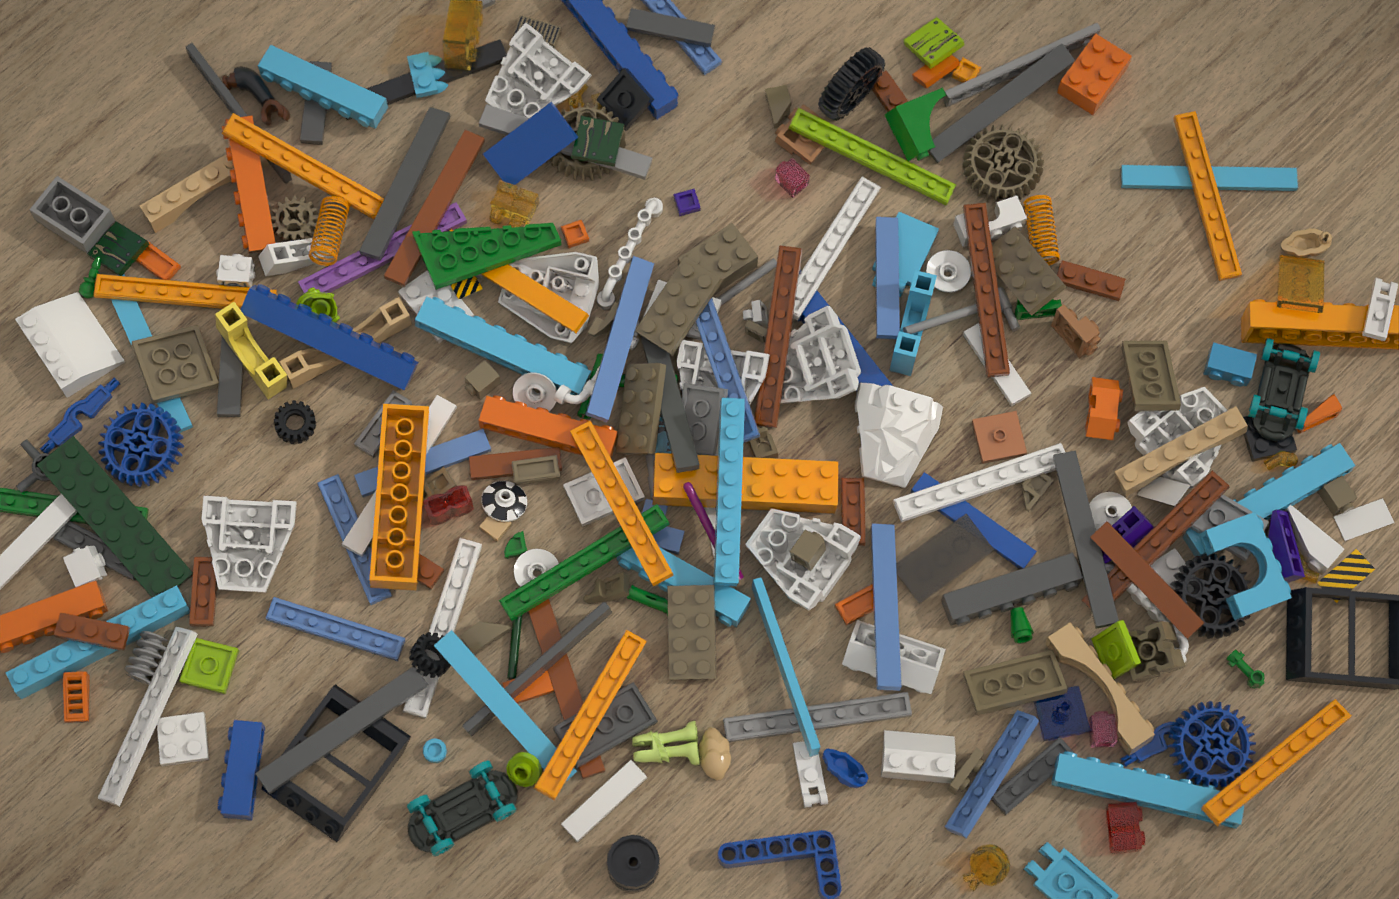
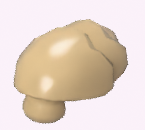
M1314 228L1294 231L1281 242V249L1284 253L1298 258L1309 255L1318 256L1330 247L1332 235L1329 232H1323Z
M709 727L705 730L702 740L698 744L699 761L707 776L715 780H721L724 778L731 762L729 742L716 728Z

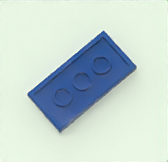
M550 102L484 152L483 155L506 186L511 189L572 143L578 136L555 105Z

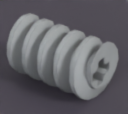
M142 631L140 636L144 640H137L136 644L139 648H134L132 651L136 657H130L128 661L132 665H126L124 669L128 673L126 675L144 684H150L151 682L146 676L155 675L150 670V667L159 666L154 661V658L162 659L163 656L158 653V650H166V647L161 643L162 641L168 642V640L155 633Z

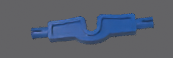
M113 377L104 387L99 385L84 400H79L72 404L65 412L63 420L48 434L49 440L39 449L43 453L48 454L56 445L60 447L68 439L80 432L83 425L77 419V415L83 413L90 419L94 418L103 406L112 399L111 392L120 385V382Z
M1214 715L1201 716L1198 719L1205 722L1214 717ZM1167 722L1158 726L1154 730L1155 735L1151 742L1132 755L1120 758L1121 763H1123L1122 765L1126 767L1136 760L1138 763H1141L1152 756L1166 751L1168 746L1164 739V734H1176L1171 727L1174 725L1179 726L1177 722ZM1194 725L1189 726V733L1192 734L1197 731Z

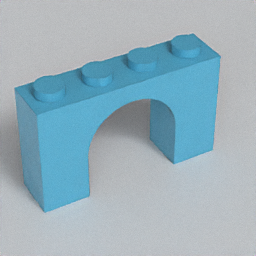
M915 270L889 371L911 376L923 330L909 334L903 331V327L926 320L937 275Z
M1256 511L1199 534L1207 555L1229 547L1238 546L1251 551L1257 559L1259 577L1255 585L1246 591L1226 598L1234 620L1292 598L1290 586L1287 581H1284L1281 573V564L1274 557L1272 543L1269 538H1266L1263 531V521L1257 516Z

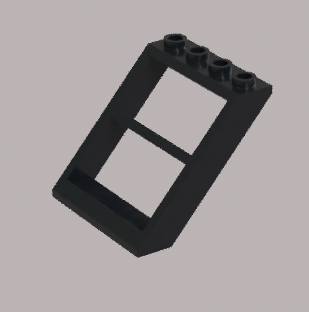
M1310 587L1291 590L1290 595L1292 598L1287 600V681L1390 690L1399 689V595ZM1312 597L1348 600V675L1311 672ZM1355 601L1389 603V678L1355 676Z
M335 684L282 755L307 739L306 735L326 708L341 716L361 701ZM384 717L362 731L392 752L371 781L330 753L324 757L366 787L344 818L292 781H288L271 794L268 793L264 785H262L261 790L335 842H338L402 756L411 736Z

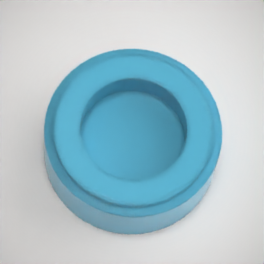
M434 738L424 744L423 754L430 763H439L445 759L447 748L442 740Z

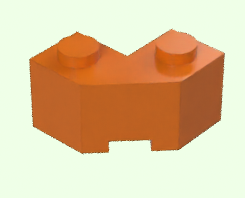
M1092 377L1088 395L1089 409L1085 425L1086 437L1113 440L1114 433L1119 432L1120 419H1117L1118 405L1122 402L1123 389L1119 387V380Z

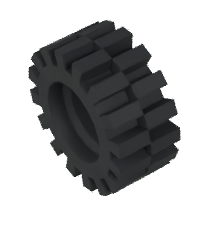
M292 400V404L285 402V406H280L278 408L279 411L275 413L274 425L279 438L282 437L286 443L290 441V444H294V442L301 444L303 440H309V436L314 434V429H316L314 412L310 410L308 404L305 406L302 401L299 404L296 403V400ZM298 415L304 420L303 426L298 430L289 429L286 421L290 416Z
M427 632L426 635L422 634L409 653L411 654L409 657L410 661L414 660L411 665L418 667L416 671L420 673L422 670L424 672L423 676L427 677L430 674V678H435L436 675L441 677L451 666L434 647L444 637L441 635L439 638L436 632L431 635V632ZM425 650H431L436 653L439 660L430 658Z

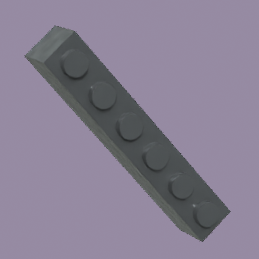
M1070 553L943 594L941 602L950 626L955 624L963 626L970 623V619L977 617L985 619L990 617L992 612L998 610L1007 612L1013 609L1014 605L1020 603L1028 605L1035 602V598L1041 596L1050 598L1055 596L1057 591L1063 589L1066 591L1074 590L1079 587L1078 584L1081 583L1083 576L1074 553Z

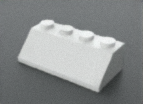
M857 620L842 665L854 671L859 670L868 673L876 678L874 625ZM899 634L901 686L913 688L920 693L931 694L945 649Z

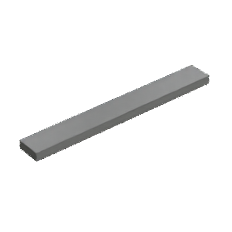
M1095 23L946 90L943 102L946 107H949L1020 75L1062 43L1069 52L1082 47L1090 42L1095 33L1099 35L1101 28L1098 23Z
M486 104L479 121V127L508 135L529 118ZM575 140L562 149L560 153L571 156ZM620 147L615 167L598 163L594 164L645 180L652 163V157Z
M908 692L807 706L815 730L912 716ZM793 708L723 718L725 737L729 743L801 732Z

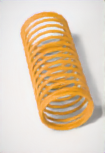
M1035 195L1023 202L1027 217L1026 225L1029 243L1034 248L1042 247L1036 250L1037 252H1042L1039 253L1041 257L1055 256L1044 259L1048 261L1046 262L1048 265H1053L1060 260V254L1057 248L1058 240L1055 234L1056 226L1054 225L1053 208L1051 207L1052 200L1047 195ZM1035 199H1047V200H1049V201H1046V200L1036 201V202L1030 203L1029 205L1026 204L1027 202L1032 201V200H1035ZM1045 202L1044 204H1041V205L1031 206V205L1036 204V203Z
M337 196L323 198L310 246L309 258L314 263L322 266H331L337 262L350 209L348 202ZM327 202H337L344 205L347 209L336 204H324ZM326 206H336L343 209L344 211H340L334 208H327ZM328 214H333V215H336V216H339V217H333V216H330V215H328ZM327 218L338 220V222L329 220ZM326 222L334 223V224H337L338 226L330 225V224H328V223H326ZM314 251L325 256H333L334 258L320 257L317 254H315ZM312 253H313L316 257H318V258H320V259H323V260H334V261H332V262H321V261L315 259V258L312 256Z

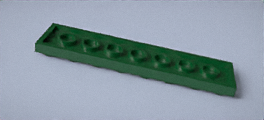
M74 436L37 464L44 475L152 598L176 585L177 587L181 586L193 576V572Z

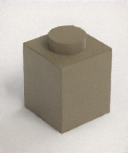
M486 360L464 376L465 389L471 396L476 395L480 400L501 384L500 375Z
M1342 475L1325 484L1318 492L1333 515L1338 512L1342 514L1348 512L1354 507L1352 504L1357 499V496Z
M804 530L790 550L791 559L812 571L826 551L824 538L817 532L810 533Z

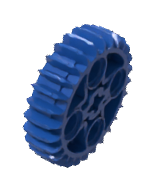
M142 402L140 408L132 403V410L124 406L125 413L121 414L116 411V419L109 417L111 425H103L107 432L100 433V436L105 440L98 442L104 448L98 451L100 455L105 456L101 459V462L106 465L105 469L111 472L114 478H118L122 483L126 481L129 486H132L135 482L138 487H141L143 481L147 486H150L151 479L159 483L158 476L161 475L166 479L165 472L167 470L174 472L171 467L172 463L179 465L175 457H182L178 449L184 448V445L178 442L184 438L183 435L178 433L181 431V428L175 425L177 423L176 419L171 417L169 412H164V409L159 406L156 408L150 403L147 408L146 404ZM152 419L151 424L148 427H144L145 421ZM134 420L132 430L123 428L126 424ZM161 424L167 431L168 439L158 436ZM119 436H124L123 441L119 444H116L117 438ZM166 445V451L162 454H159V449L162 446ZM115 450L124 453L121 465L115 458ZM151 459L160 461L156 466L148 470ZM138 462L137 469L131 471L132 464Z
M1208 701L1206 707L1203 702L1197 704V708L1193 705L1189 707L1190 713L1187 710L1181 712L1183 718L1178 717L1175 719L1179 726L1174 725L1171 729L1176 734L1168 736V738L1175 740L1173 744L1168 745V748H1175V752L1169 756L1177 757L1178 760L1173 765L1182 766L1178 773L1187 772L1188 774L1185 779L1190 780L1194 777V785H1198L1202 781V785L1209 786L1211 784L1217 788L1219 782L1223 788L1227 786V781L1230 784L1235 780L1234 777L1238 778L1241 775L1240 771L1245 772L1248 770L1245 764H1252L1254 762L1248 758V755L1256 753L1250 750V746L1256 745V742L1249 740L1255 733H1247L1246 729L1251 724L1243 725L1242 722L1246 718L1245 716L1236 717L1239 710L1236 709L1230 713V705H1226L1222 709V702H1217L1213 706V702ZM1206 715L1217 716L1210 727L1198 718ZM1222 720L1227 721L1229 724L1228 732L1221 728ZM1190 725H1194L1197 728L1196 736H1192L1189 733ZM1236 732L1240 740V749L1230 743ZM1183 740L1194 747L1188 758L1184 751ZM1209 741H1214V749H1210L1211 743ZM1228 753L1235 757L1234 765L1228 763ZM1196 758H1200L1203 762L1201 770L1197 769L1194 764ZM1214 763L1226 770L1222 774H1207Z

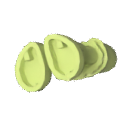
M696 721L687 723L685 728L667 733H658V731L653 733L650 731L632 737L633 746L650 745L651 749L634 752V761L662 763V760L669 762L670 757H687L691 764L700 765ZM678 741L691 742L683 745L664 747L663 745L665 743Z

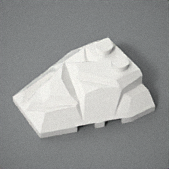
M525 23L512 37L506 57H503L502 67L498 76H495L485 101L490 106L530 118L550 102L556 106L577 93L589 80L591 74L575 61L573 63L545 42L539 32Z
M830 306L809 314L804 319L805 323L798 330L794 329L790 334L781 404L839 399L856 391L859 381L857 377L860 375L861 370L847 328L844 325H840L838 316Z
M683 340L680 344L677 358V367L681 381L679 383L682 393L684 383L718 388L704 344ZM731 350L750 405L766 377L770 355L753 351L745 353Z
M859 383L855 400V412H858L859 419L857 434H860L861 438L859 454L862 477L905 488L939 429L943 406L934 402L931 397L891 385L879 386L871 383Z
M1205 387L1179 396L1181 402L1180 411H1140L1127 423L1131 434L1136 438V449L1144 456L1228 410ZM1221 445L1186 460L1162 476L1166 479L1191 485L1189 487L1191 489L1208 474Z
M216 496L203 497L202 523L205 526L208 538L207 543L211 551L212 564L219 590L266 593L295 526L296 501L273 500V502L230 500L227 497Z
M771 508L745 545L788 598L809 611L818 602L825 600L852 560L851 555L856 550L861 536L839 523L832 525L823 523L817 518H813V520L801 518L799 514ZM804 530L820 534L824 538L826 551L812 571L794 562L790 555L791 548Z

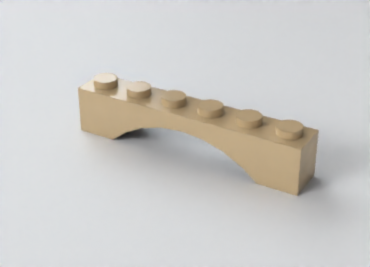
M226 154L140 205L145 219L155 233L174 223L198 199L212 190L231 182L229 170H232L233 166L232 161H227ZM260 156L261 166L264 169L269 164L266 158Z
M398 297L379 307L365 321L353 328L352 331L358 334L366 333L374 338L373 341L380 343L411 326L412 322L408 311ZM315 348L300 350L279 361L293 389L343 363V361Z
M1235 406L1116 470L1115 479L1127 497L1186 460L1241 436L1247 432L1248 425Z
M1070 622L1048 636L1046 646L1049 650L1054 651L1059 663L1082 671L1102 689L1109 700L1114 714L1115 738L1130 756L1153 740L1155 735L1154 728L1148 720H1144L1139 714L1140 709L1134 701L1130 702L1127 698L1124 687L1119 682L1116 683L1111 677L1112 673L1109 667L1099 661L1096 650L1091 645L1088 646L1083 640L1084 636L1078 627L1074 628Z

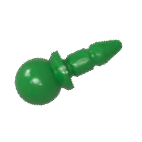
M100 257L95 258L88 277H84V282L79 286V293L84 298L94 297L95 279L101 266Z

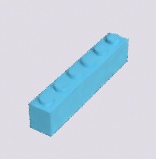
M273 45L269 46L258 64L260 75L267 82H276L287 91L293 90L306 100L312 99L325 109H334L345 118L351 117L364 127L370 126L376 129L388 109L385 97Z
M633 548L616 557L618 564L622 568L629 571L633 569L639 573V577L650 582ZM660 548L674 575L659 583L658 587L668 593L667 586L713 585L714 577ZM715 586V616L719 618L718 620L722 624L729 627L731 625L737 627L750 605L751 598L730 586Z

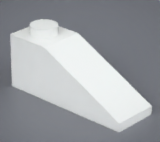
M312 238L267 244L258 256L265 276L285 274L315 264L309 258ZM314 251L320 257L333 258V256H325ZM312 253V256L319 261H324L323 259L316 257Z
M1290 504L1286 512H1288L1297 546L1308 566L1313 571L1323 575L1344 551V548Z

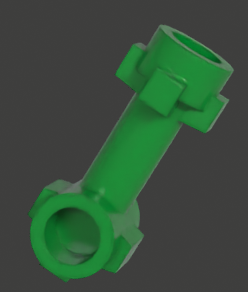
M1235 649L1226 658L1228 665L1231 668L1236 665L1248 677L1247 685L1250 688H1261L1265 683V674L1260 670L1254 671L1243 660L1245 655Z

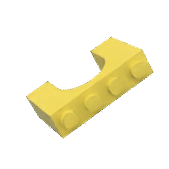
M233 302L215 314L216 328L266 398L269 400L287 388V374L275 357L269 360L260 349L249 331L246 317L236 303Z

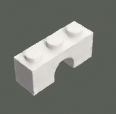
M1018 196L996 203L994 212L997 219L989 222L991 240L1002 237L1003 234H1006L1014 226L1019 231L1025 227L1027 217ZM963 213L955 216L953 225L964 248L968 246Z

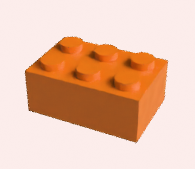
M1095 33L1060 81L1057 93L1094 115L1127 70L1132 56Z

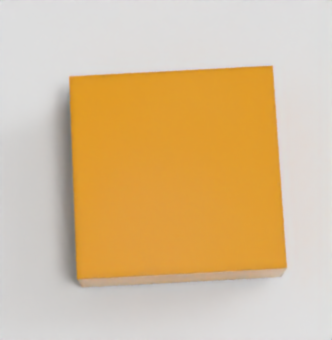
M962 57L959 62L960 65L955 68L951 77L964 83L977 77L981 67Z

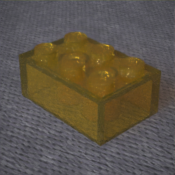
M450 0L443 36L445 68L471 70L472 62H476L477 49H475L476 44L479 45L480 31L478 29L483 25V14H481L482 1Z

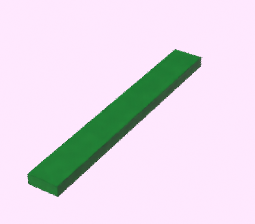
M0 488V512L38 517L58 495L29 491L21 493L15 489ZM135 506L147 519L149 509ZM78 512L69 520L71 522L87 524Z
M658 504L641 513L652 535L670 525ZM620 526L503 597L499 602L510 620L513 621L631 549L632 546Z

